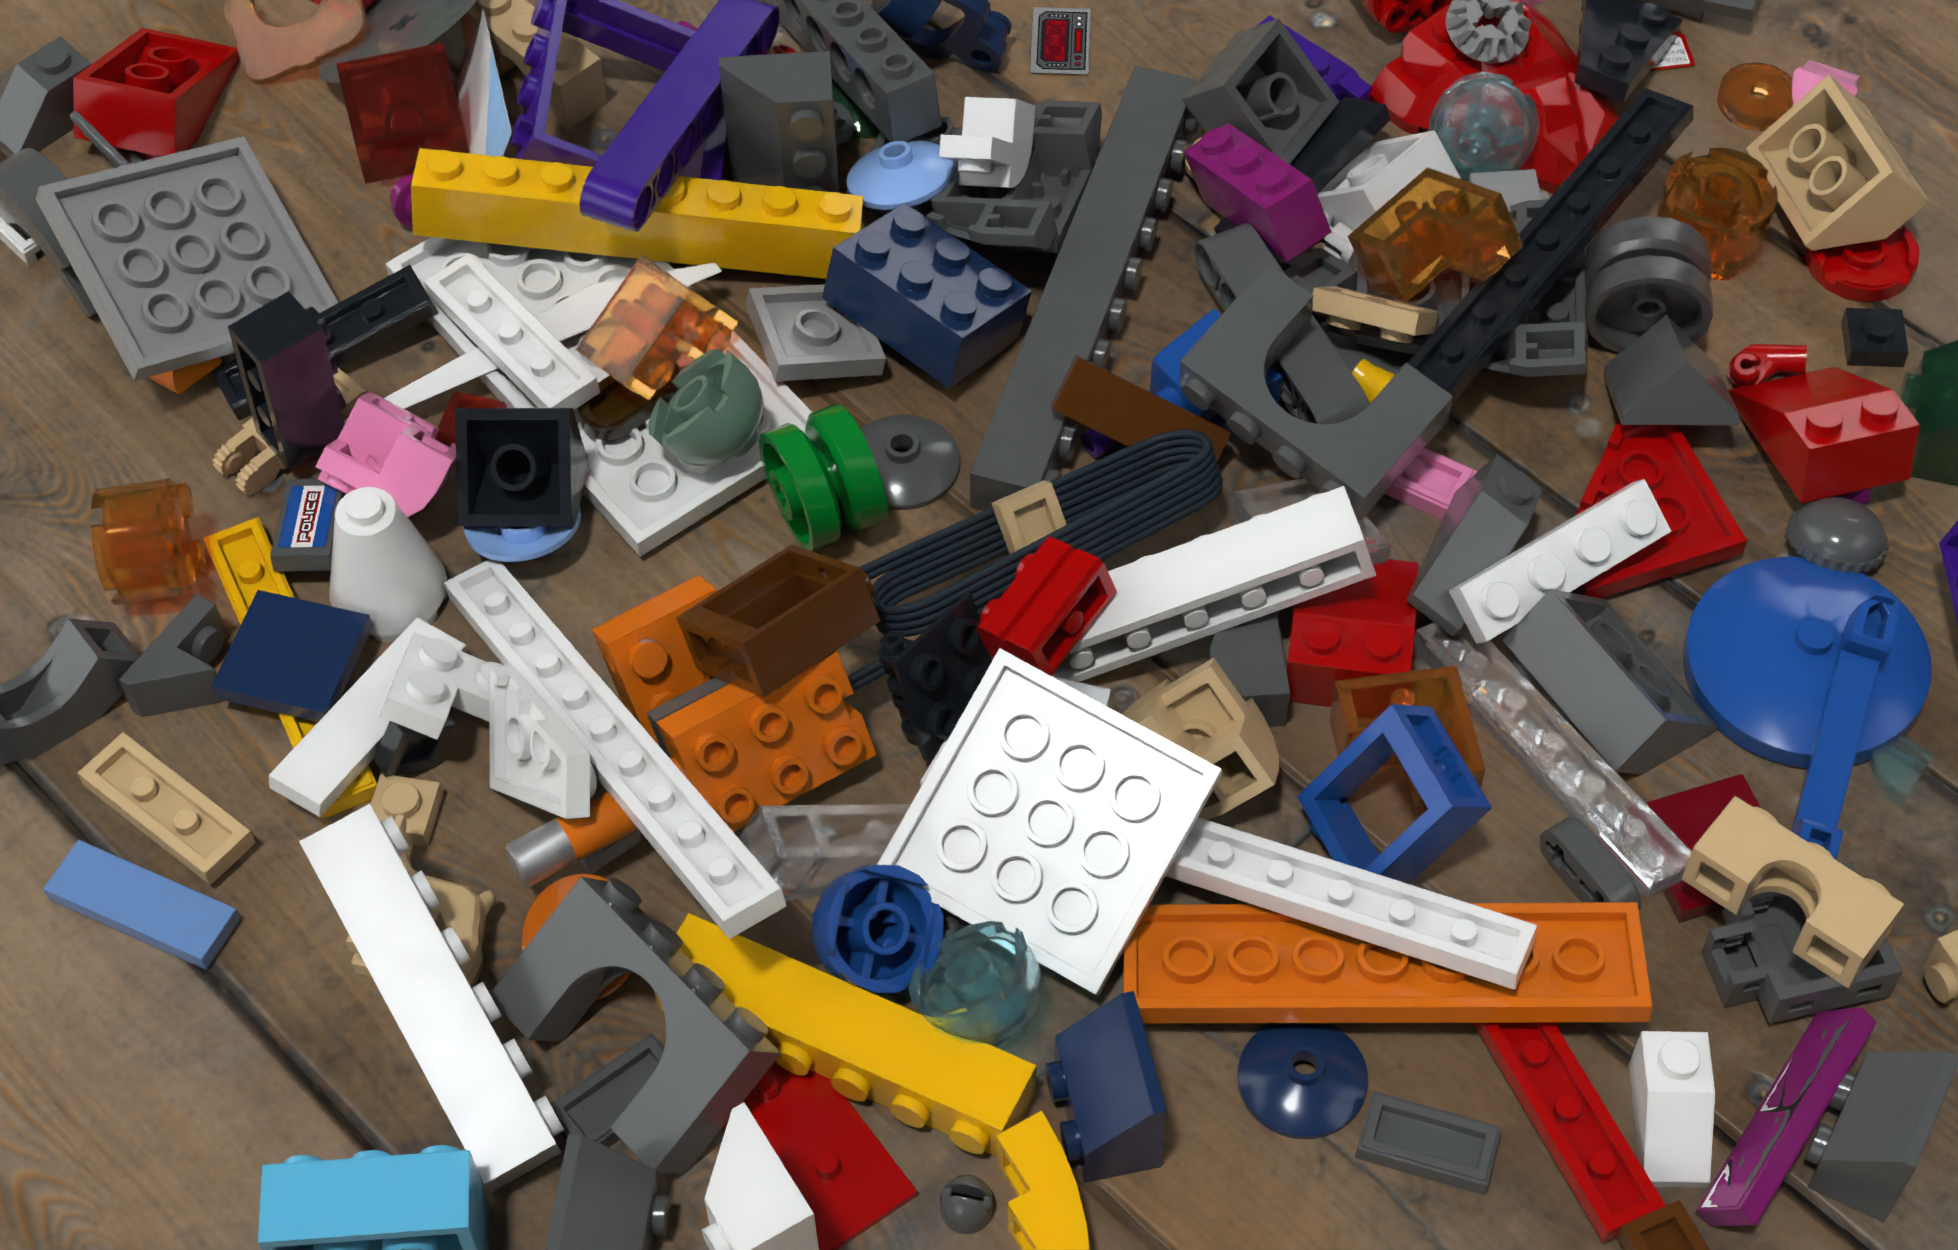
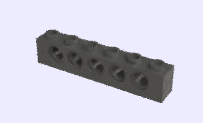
M761 0L763 3L779 7L781 23L808 52L830 51L832 78L890 142H905L942 126L935 73L865 0Z

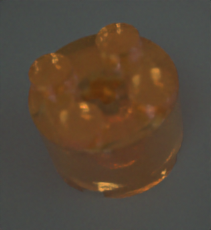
M1723 147L1710 148L1708 155L1691 158L1693 152L1681 156L1670 167L1656 217L1672 218L1695 228L1706 239L1711 254V277L1717 280H1729L1734 278L1739 270L1750 265L1762 251L1778 198L1776 185L1772 188L1767 179L1768 170L1763 164L1743 152Z
M168 478L95 489L92 495L91 509L102 508L103 524L91 526L92 545L98 574L104 590H117L111 602L114 605L189 595L192 588H195V575L204 574L205 556L201 541L199 539L191 540L188 518L194 515V502L188 483L175 484L172 479Z

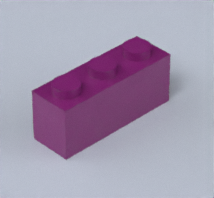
M1226 123L1222 127L1206 132L1200 141L1183 151L1204 203L1236 226L1244 223L1251 224L1267 248L1285 262L1332 233L1312 179L1231 124Z

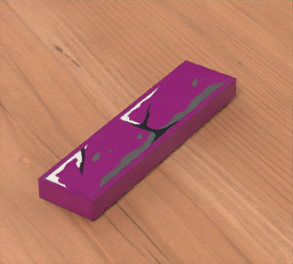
M1863 1007L1822 1011L1815 1014L1696 1209V1212L1710 1227L1757 1225L1838 1090L1840 1082L1845 1074L1848 1073L1875 1028L1876 1021Z

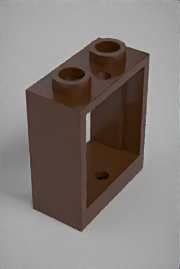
M792 544L676 617L698 670L762 697H766L880 622L872 600L874 597L873 585L861 568Z

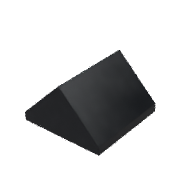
M455 408L458 526H575L589 462L573 408Z

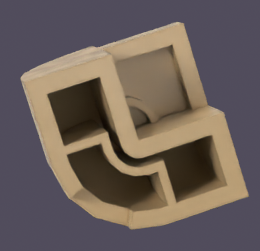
M1215 658L1210 659L1172 683L1168 679L1164 680L1145 693L1122 713L1123 716L1222 769L1223 773L1198 816L1202 819L1208 820L1223 815L1275 785L1279 772V754L1270 728L1253 698L1244 701Z

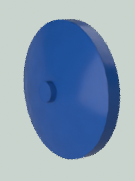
M1805 557L1763 559L1731 571L1716 581L1701 597L1692 613L1684 639L1683 667L1693 698L1717 724V729L1742 748L1770 761L1788 766L1807 768L1846 622L1859 604L1871 599L1875 594L1887 588L1861 572L1859 574L1854 572L1844 573L1840 570L1833 571L1827 567H1818L1816 563L1807 561ZM1892 592L1890 594L1895 600L1892 606L1899 615L1891 648L1879 663L1853 765L1878 757L1900 742L1918 719L1929 692L1932 666L1927 641L1915 617Z

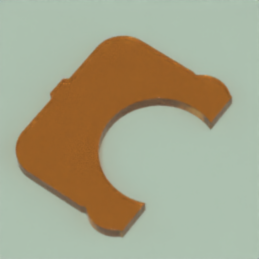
M227 0L224 8L225 19L233 27L242 69L252 81L258 84H270L302 69L308 71L319 66L321 61L356 46L364 38L368 27L362 0H322L310 16L297 24L287 27H274L263 23L256 13L254 0Z

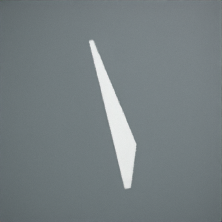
M709 263L593 283L536 314L534 317L559 341H563L720 273L722 270L716 263ZM476 347L384 399L405 409L496 370L499 367L479 347Z

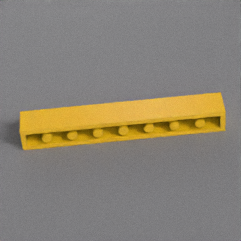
M419 148L411 183L413 235L690 265L716 263L719 268L822 279L827 277L833 247L860 231L863 196L679 176L643 227L638 232H634L581 214L580 197L585 180L593 168L591 166Z

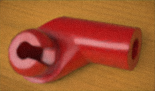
M1751 344L1736 354L1729 362L1727 368L1728 377L1734 384L1742 387L1759 384L1775 373H1806L1807 345Z

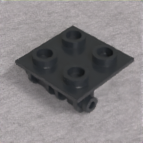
M966 592L914 641L905 639L904 635L900 632L886 634L880 640L881 647L878 649L877 655L879 661L884 665L886 674L890 675L887 680V686L889 691L893 693L892 701L894 706L898 708L902 720V732L906 737L911 738L913 743L918 744L922 759L928 761L940 749L944 740L950 737L992 662L991 656L976 630L980 620L972 593Z

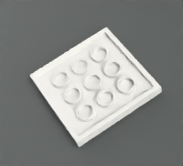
M999 648L877 865H900L920 875L928 885L923 887L930 894L931 902L939 904L943 909L1099 996L1223 771L1212 763Z

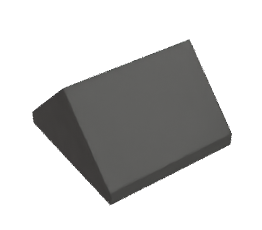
M1665 315L1604 366L1603 377L1622 425H1738L1739 413L1718 367L1668 315Z

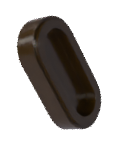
M648 353L638 356L598 382L601 393L578 407L580 423L585 433L594 439L611 441L624 437L633 429L645 423V421L650 419L653 408L660 397L669 404L672 397L679 390L672 383V380L680 372L678 364L667 355Z

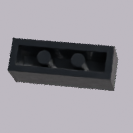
M288 291L229 325L230 337L256 432L287 468H291L338 439L345 425L341 410L346 408V402L342 393L335 385L333 375L338 373V367L327 349L325 339L330 337V332L319 312L312 306L305 309Z

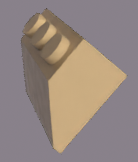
M1827 75L1746 147V150L1805 246L1811 251L1886 239L1930 202L1866 105L1830 75Z

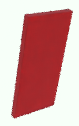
M775 1061L743 1101L813 1211L819 1250H838L918 1196V1191L848 1099L833 1088L830 1078L812 1070H809L803 1076L796 1075L785 1070ZM727 1121V1122L725 1123V1125L721 1128V1129L724 1131V1133H725V1130H726V1126H727L728 1121Z

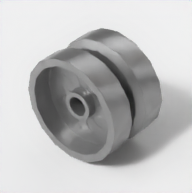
M1645 216L1623 220L1602 230L1588 245L1585 257V283L1588 289L1585 297V321L1590 335L1605 348L1621 353L1665 315H1668L1696 343L1708 331L1713 317L1712 291L1709 285L1711 279V254L1706 239L1692 226L1672 218Z

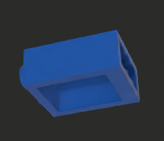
M1391 704L1297 796L1309 817V825L1312 831L1322 840L1333 860L1407 884L1412 883L1492 809V806L1433 708ZM1396 754L1428 810L1379 855L1347 799Z

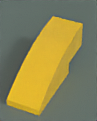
M1039 1111L996 1135V1163L1018 1196L1007 1202V1229L1020 1250H1090L1087 1223L1076 1180L1063 1147L1043 1111Z

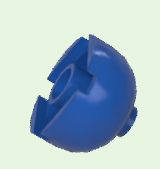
M864 865L836 877L821 893L812 915V942L820 963L832 976L871 993H897L908 988L905 986L913 983L919 975L925 976L934 966L943 944V914L939 904L931 902L930 894L923 887L928 886L920 875L900 865Z

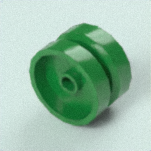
M833 404L809 414L805 433L790 423L761 433L759 449L767 481L786 525L802 548L815 552L837 543L841 535L842 524L859 534L885 523L888 517V505L882 478L862 431L843 405Z

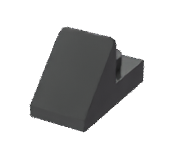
M196 594L118 679L135 714L147 717L224 701L216 699L211 686L217 673L214 668L206 664L216 658L225 640L228 638L215 603Z

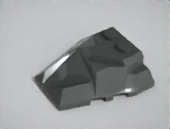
M1049 100L1032 103V105H1035L1031 156L1025 175L1017 186L1005 188L958 185V162H954V175L947 187L935 197L911 208L920 212L924 217L949 234L974 242L999 247L1011 252H1027L1039 255L1059 254L1094 168L1093 156L1099 146L1102 120L1100 102ZM950 116L942 117L941 127L910 140L929 141L940 145L941 135H962L963 127L954 128ZM881 131L869 152L890 143ZM871 209V210L878 211V212H881V213H884V214H887V213H889L890 211H892V210H877V209Z
M1549 199L1529 200L1511 205V217L1481 226L1477 216L1459 221L1461 232L1433 239L1427 231L1361 250L1358 252L1357 291L1439 311L1436 331ZM1585 248L1483 368L1525 377L1586 374L1588 368V331L1585 321V297L1587 294L1585 283ZM1361 323L1360 330H1355V340L1358 344L1414 355L1432 335H1417L1413 337L1412 343H1401L1379 337L1380 327Z

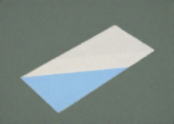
M482 9L456 84L470 154L503 156L512 131L486 18Z

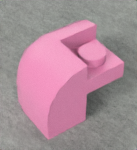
M369 391L358 397L338 439L325 446L315 467L322 470L318 480L345 494L362 487H376L388 492L406 516L409 517L430 504L447 484L456 467V444L452 443L449 447L437 441L435 437L439 431L438 427Z

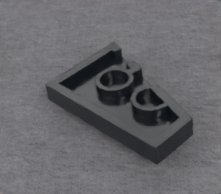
M1582 0L1581 10H1583V15L1579 27L1581 36L1577 50L1574 83L1624 102L1675 41L1683 20L1668 14L1663 7L1651 3L1641 4L1634 0Z

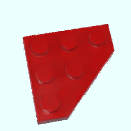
M1621 423L1615 425L1598 467L1596 466L1581 499L1576 515L1630 483L1645 479L1671 532L1575 589L1577 594L1603 598L1743 554L1748 540L1678 425H1622Z

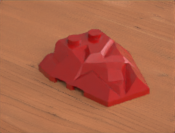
M1524 0L1511 1L1513 3L1523 2V14L1532 20L1528 35L1529 40L1518 56L1506 62L1485 63L1477 61L1465 55L1454 45L1446 29V14L1450 4L1410 30L1403 39L1400 56L1384 66L1372 83L1370 101L1386 104L1391 118L1390 121L1402 131L1413 135L1421 133L1422 128L1428 131L1435 130L1437 135L1449 139L1447 150L1462 156L1467 151V147L1495 158L1493 169L1497 171L1535 169L1539 188L1554 194L1620 118L1602 93L1574 83L1577 56L1553 22ZM1483 15L1476 28L1489 24L1497 28L1501 19L1496 17L1487 19Z

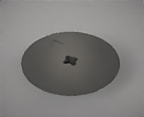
M380 0L351 22L334 39L321 58L318 69L319 76L331 83L354 81L387 69L408 58L417 73L421 71L424 74L433 70L435 65L444 60V56L434 43V40L452 27L477 0Z

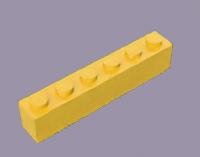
M688 913L676 933L683 941L680 950L693 963L706 966L723 981L725 989L722 993L736 1007L740 1006L751 1011L763 1021L768 1028V1033L765 1037L781 1052L776 1063L793 1074L803 1076L809 1070H812L830 1078L833 1088L851 1100L862 1102L867 1098L889 1108L890 1112L898 1120L909 1126L922 1128L924 1125H927L949 1135L950 1140L955 1145L967 1152L983 1154L985 1151L996 1156V1135L1021 1122L1036 1095L1037 1065L743 936L737 934L729 939L718 925ZM654 991V993H655V998H656V1003H657V1005H659L660 1009L663 1011L661 1002H660V1000H659V998H658L656 992Z

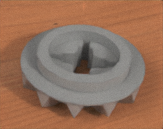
M1452 0L1448 8L1446 29L1450 39L1461 52L1477 61L1485 63L1509 61L1522 52L1529 40L1528 35L1532 20L1524 16L1523 2L1513 3L1511 0ZM1483 15L1487 19L1494 17L1501 19L1497 28L1492 24L1481 25L1477 28L1476 26Z

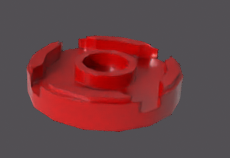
M1903 224L1902 228H1898L1886 239L1814 251L1806 247L1805 261L1811 275L1826 290L1844 299L1868 303L1888 300L1907 288L1914 278L1918 267L1920 248L1913 233Z

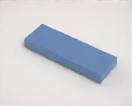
M79 839L43 888L48 900L205 970L208 969L241 920L236 908Z

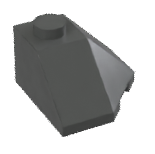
M62 37L55 39L0 74V145L11 155L25 148H32L39 152L74 130V122L70 119V114L74 111L73 78L92 63Z

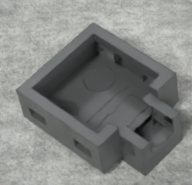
M1852 861L1841 863L1857 873ZM1763 892L1751 897L1737 915L1723 908L1722 915L1726 925L1710 929L1701 952L1724 1008L1759 1000L1769 1024L1890 996L1902 974V969L1888 939H1886L1849 989L1792 952L1807 919L1803 909L1796 901L1777 892Z

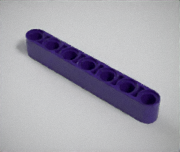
M719 0L591 169L583 185L580 197V212L583 216L634 232H638L643 227L724 114L719 57L766 55L777 34L780 20L779 7L757 0Z

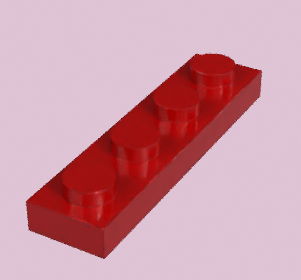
M1554 1022L1473 1023L1603 1243L1616 1238L1622 1225L1666 1206Z

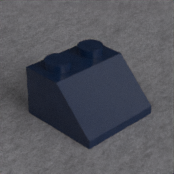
M1131 991L1119 994L1056 1035L1054 1061L1045 1063V1073L1052 1102L1063 1100L1068 1121L1060 1122L1063 1149L1068 1162L1079 1161L1084 1183L1160 1168L1162 1164L1166 1107L1135 993Z

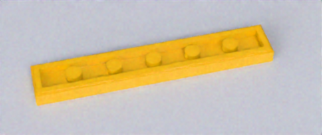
M259 517L203 538L240 626L257 590L294 598L284 573L273 571L270 558L272 546ZM278 713L293 749L318 723ZM369 764L322 815L323 819L372 800L377 782Z

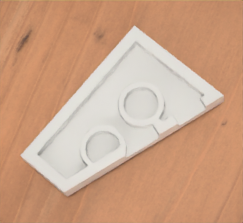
M513 665L489 666L490 788L565 819L590 817V798L593 797L596 790V773L590 762L588 750Z

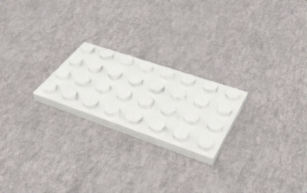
M434 237L423 241L385 263L388 275L411 265L427 292L424 284L425 280L470 252L533 316L593 283L674 270L668 262ZM687 286L560 341L597 378L598 382L644 354L660 353L667 355L678 364L680 371H682L697 357L712 349H719L725 355L727 350L745 364L756 377L761 388L764 402L763 415L757 429L759 437L754 446L740 457L733 456L724 462L704 466L686 463L649 435L648 422L650 419L622 438L602 441L601 439H594L585 433L580 423L578 408L574 410L589 462L583 494L640 557L764 480L766 475L759 449L761 433L786 423L794 424L805 433L807 418L809 414L813 413L783 381H774L770 368L691 286ZM431 299L438 313L427 320L455 352L462 356L478 347ZM500 368L479 376L482 382L506 408H538Z

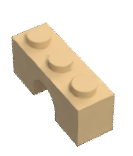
M477 0L461 17L467 50L483 9L498 75H503L517 65L526 76L527 73H530L531 66L524 64L525 53L532 36L535 33L537 34L538 27L531 25V18L535 7L527 0ZM561 32L548 115L569 130L608 102L601 58L570 34Z
M1736 796L1733 797L1693 847L1682 876L1683 881L1735 915L1738 914L1751 897L1759 893L1777 892L1792 898L1803 909L1807 919L1792 952L1848 989L1887 939L1904 906V903L1891 896L1890 892L1879 882L1858 875L1835 860L1831 853L1821 845L1805 841L1780 825L1775 817L1766 810L1752 807Z

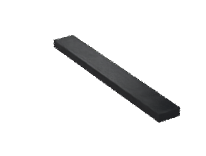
M1645 88L1411 358L1408 364L1453 396V404L1694 120L1693 105Z

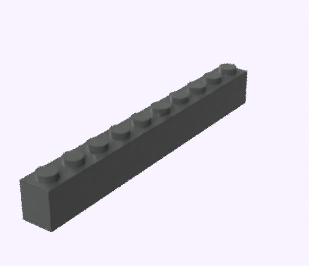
M1134 66L970 471L971 508L985 511L992 507V502L1043 480L1050 482L1062 476L1061 471H1058L1061 460H1071L1078 438V427L1075 426L1076 421L1051 409L1050 405L1075 355L1104 369L1107 367L1111 352V341L1107 340L1111 331L1119 333L1122 328L1127 310V300L1124 299L1127 290L1135 291L1137 289L1143 266V259L1139 257L1142 250L1151 251L1158 229V219H1155L1158 210L1165 212L1168 208L1173 190V180L1170 179L1173 171L1181 173L1185 163L1183 151L1188 149V141H1185L1187 133L1195 135L1200 124L1182 101V98L1196 83V79Z

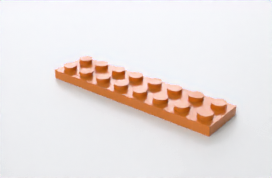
M1638 902L1470 903L1537 925L1536 941L1515 990L1252 904L1149 905L1124 948V993L1134 991L1142 1023L1650 1022L1652 1012V1000Z

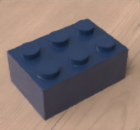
M903 203L833 247L822 299L943 385L951 388L1018 341L1032 290L979 255L962 241L934 224L920 212Z

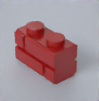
M1048 536L1035 554L1030 553L1020 561L1015 579L1002 596L994 598L987 603L981 613L980 624L976 630L993 659L1000 648L1052 676L1117 590L1104 562L1099 557L1078 548L1074 550L1071 545Z

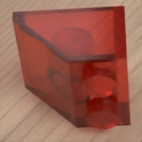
M444 43L336 64L365 184L414 174L419 148L468 153Z

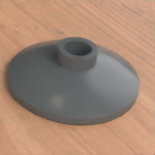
M892 415L878 419L861 429L882 478L888 509L911 510L927 506L943 497L954 485L960 469L959 449L951 434L938 423L916 415ZM907 450V452H897V451Z

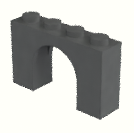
M1267 263L1180 360V386L1182 392L1196 407L1202 410L1211 408L1226 419L1228 427L1239 439L1248 444L1257 442L1272 453L1273 460L1278 467L1291 477L1300 478V476H1303L1319 488V493H1325L1344 486L1355 516L1362 520L1448 421L1453 396L1406 362L1376 398L1362 412L1350 419L1332 424H1316L1300 420L1287 413L1271 396L1265 378L1274 362L1311 322L1314 295Z
M580 877L491 991L490 995L495 1005L527 1039L563 1042L596 998L611 982L631 972H635L645 979L656 992L664 1011L666 1021L665 1046L654 1073L610 1128L643 1164L656 1169L657 1173L686 1174L729 1120L731 1110L745 1100L781 1055V1052L765 1037L768 1033V1028L763 1021L751 1011L740 1006L736 1007L722 993L725 989L723 981L706 966L693 963L680 950L683 945L681 938L665 924L657 920H651L638 907L642 900L631 887L616 878L603 881Z

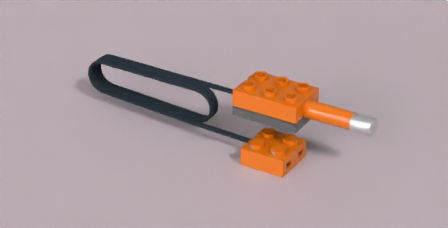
M1174 430L1160 433L1050 481L1052 482L1067 525L919 601L895 606L910 596L1009 552L993 507L860 566L859 568L866 573L870 580L884 574L873 584L874 597L872 600L880 622L875 624L877 629L885 635L892 632H900L904 637L920 635L966 592L972 593L980 620L981 613L987 603L994 598H1000L1013 582L1020 561L1030 553L1035 554L1048 536L1071 545L1074 550L1078 548L1099 557L1103 561L1200 510L1212 502L1222 491L1223 478L1221 477V471L1218 469L1219 464L1216 461L1211 439L1205 433L1195 430ZM698 575L591 630L623 705L654 741L659 743L661 749L728 827L735 831L877 755L862 714L847 703L844 698L854 694L853 691L886 675L884 665L878 659L847 676L840 655L836 650L766 697H762L698 670L676 618L717 592L716 588ZM608 791L590 800V817L565 819L559 816L506 844L505 853L520 882L525 887H531L639 829Z

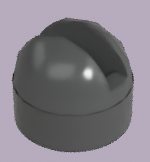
M959 1175L950 1180L940 1196L942 1220L947 1227L960 1234H973L981 1231L989 1224L993 1216V1195L990 1188L982 1179L974 1175ZM956 1193H961L965 1195L983 1198V1203L981 1204L975 1200L966 1197L953 1195H955Z

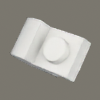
M965 97L962 135H941L939 157L958 162V185L1013 188L1021 182L1031 156L1035 105L1018 99Z

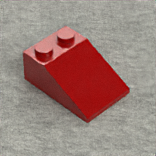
M142 27L73 78L74 111L79 112L116 150L127 149L141 152L148 159L186 151L197 142L240 59V48ZM74 123V138L90 141Z
M1837 367L1729 389L1739 415L1801 503L1911 478L1920 424L1893 389Z
M1370 557L1376 576L1294 605L1286 667L1290 689L1289 702L1382 714L1391 704L1405 705L1411 676L1416 608L1406 599L1418 575L1417 562Z

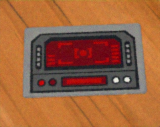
M1033 8L1031 73L1082 75L1089 73L1091 9Z

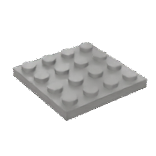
M244 136L38 187L36 201L134 381L235 353L228 326L288 291L305 309L312 306L319 313L338 303Z

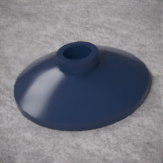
M1271 1023L1259 1030L1243 1049L1238 1064L1237 1082L1243 1103L1250 1114L1264 1127L1289 1138L1317 1139L1338 1132L1357 1116L1366 1098L1368 1072L1359 1048L1349 1036L1329 1023ZM1295 1062H1307L1314 1065L1316 1070L1311 1074H1301L1294 1069L1293 1064Z

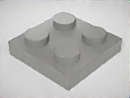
M825 284L749 288L745 306L775 382L882 375L886 357L876 336L822 299Z

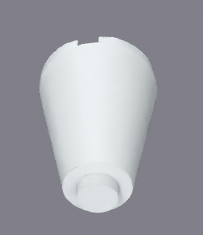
M362 487L349 492L339 501L335 510L329 589L331 606L369 614L373 625L369 635H373L374 640L378 642H394L417 617L431 625L438 617L437 610L443 599L447 600L448 596L444 585L448 578L441 560L388 492L376 487Z

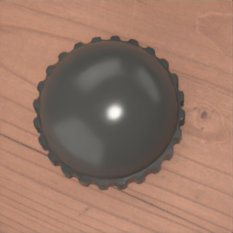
M1843 497L1823 498L1811 501L1803 507H1798L1796 512L1792 513L1785 528V531L1788 532L1786 538L1791 541L1790 546L1796 548V552L1799 555H1803L1809 562L1816 563L1818 567H1827L1830 570H1840L1844 573L1854 572L1859 574L1861 571L1869 572L1871 568L1876 569L1883 562L1890 547L1887 544L1888 537L1879 518L1866 506Z

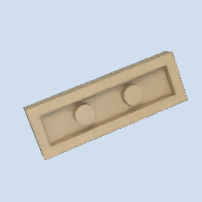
M124 732L78 772L83 786L210 886L255 844L253 835L248 828Z

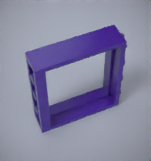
M538 0L531 18V25L538 27L537 34L535 33L532 36L524 57V64L531 66L530 73H527L517 97V104L523 106L524 110L523 114H520L517 118L510 137V145L517 148L515 158L594 167L602 156L599 153L545 134L561 32L666 71L695 33V30L619 0ZM724 114L684 168V177L721 180L727 134Z

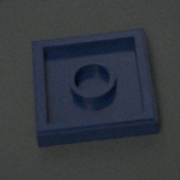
M257 590L211 686L215 698L319 722L340 700L372 630L373 625L370 615Z

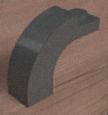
M32 148L22 149L0 162V215L6 224H18L34 239L58 272L85 316H92L97 312L36 201L39 186L67 180L68 178L40 152Z
M68 618L49 649L33 666L17 677L0 684V764L23 760L53 748L92 724L124 693L118 679L140 655L115 623Z

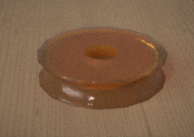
M1755 62L1743 63L1733 67L1722 77L1717 96L1719 109L1730 122L1741 128L1765 131L1793 107V79L1787 72L1774 65ZM1752 95H1761L1764 99H1758Z

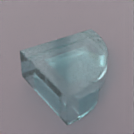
M1899 736L1883 748L1873 751L1870 761L1874 773L1880 781L1878 786L1890 800L1902 807L1929 766L1934 753L1903 736Z

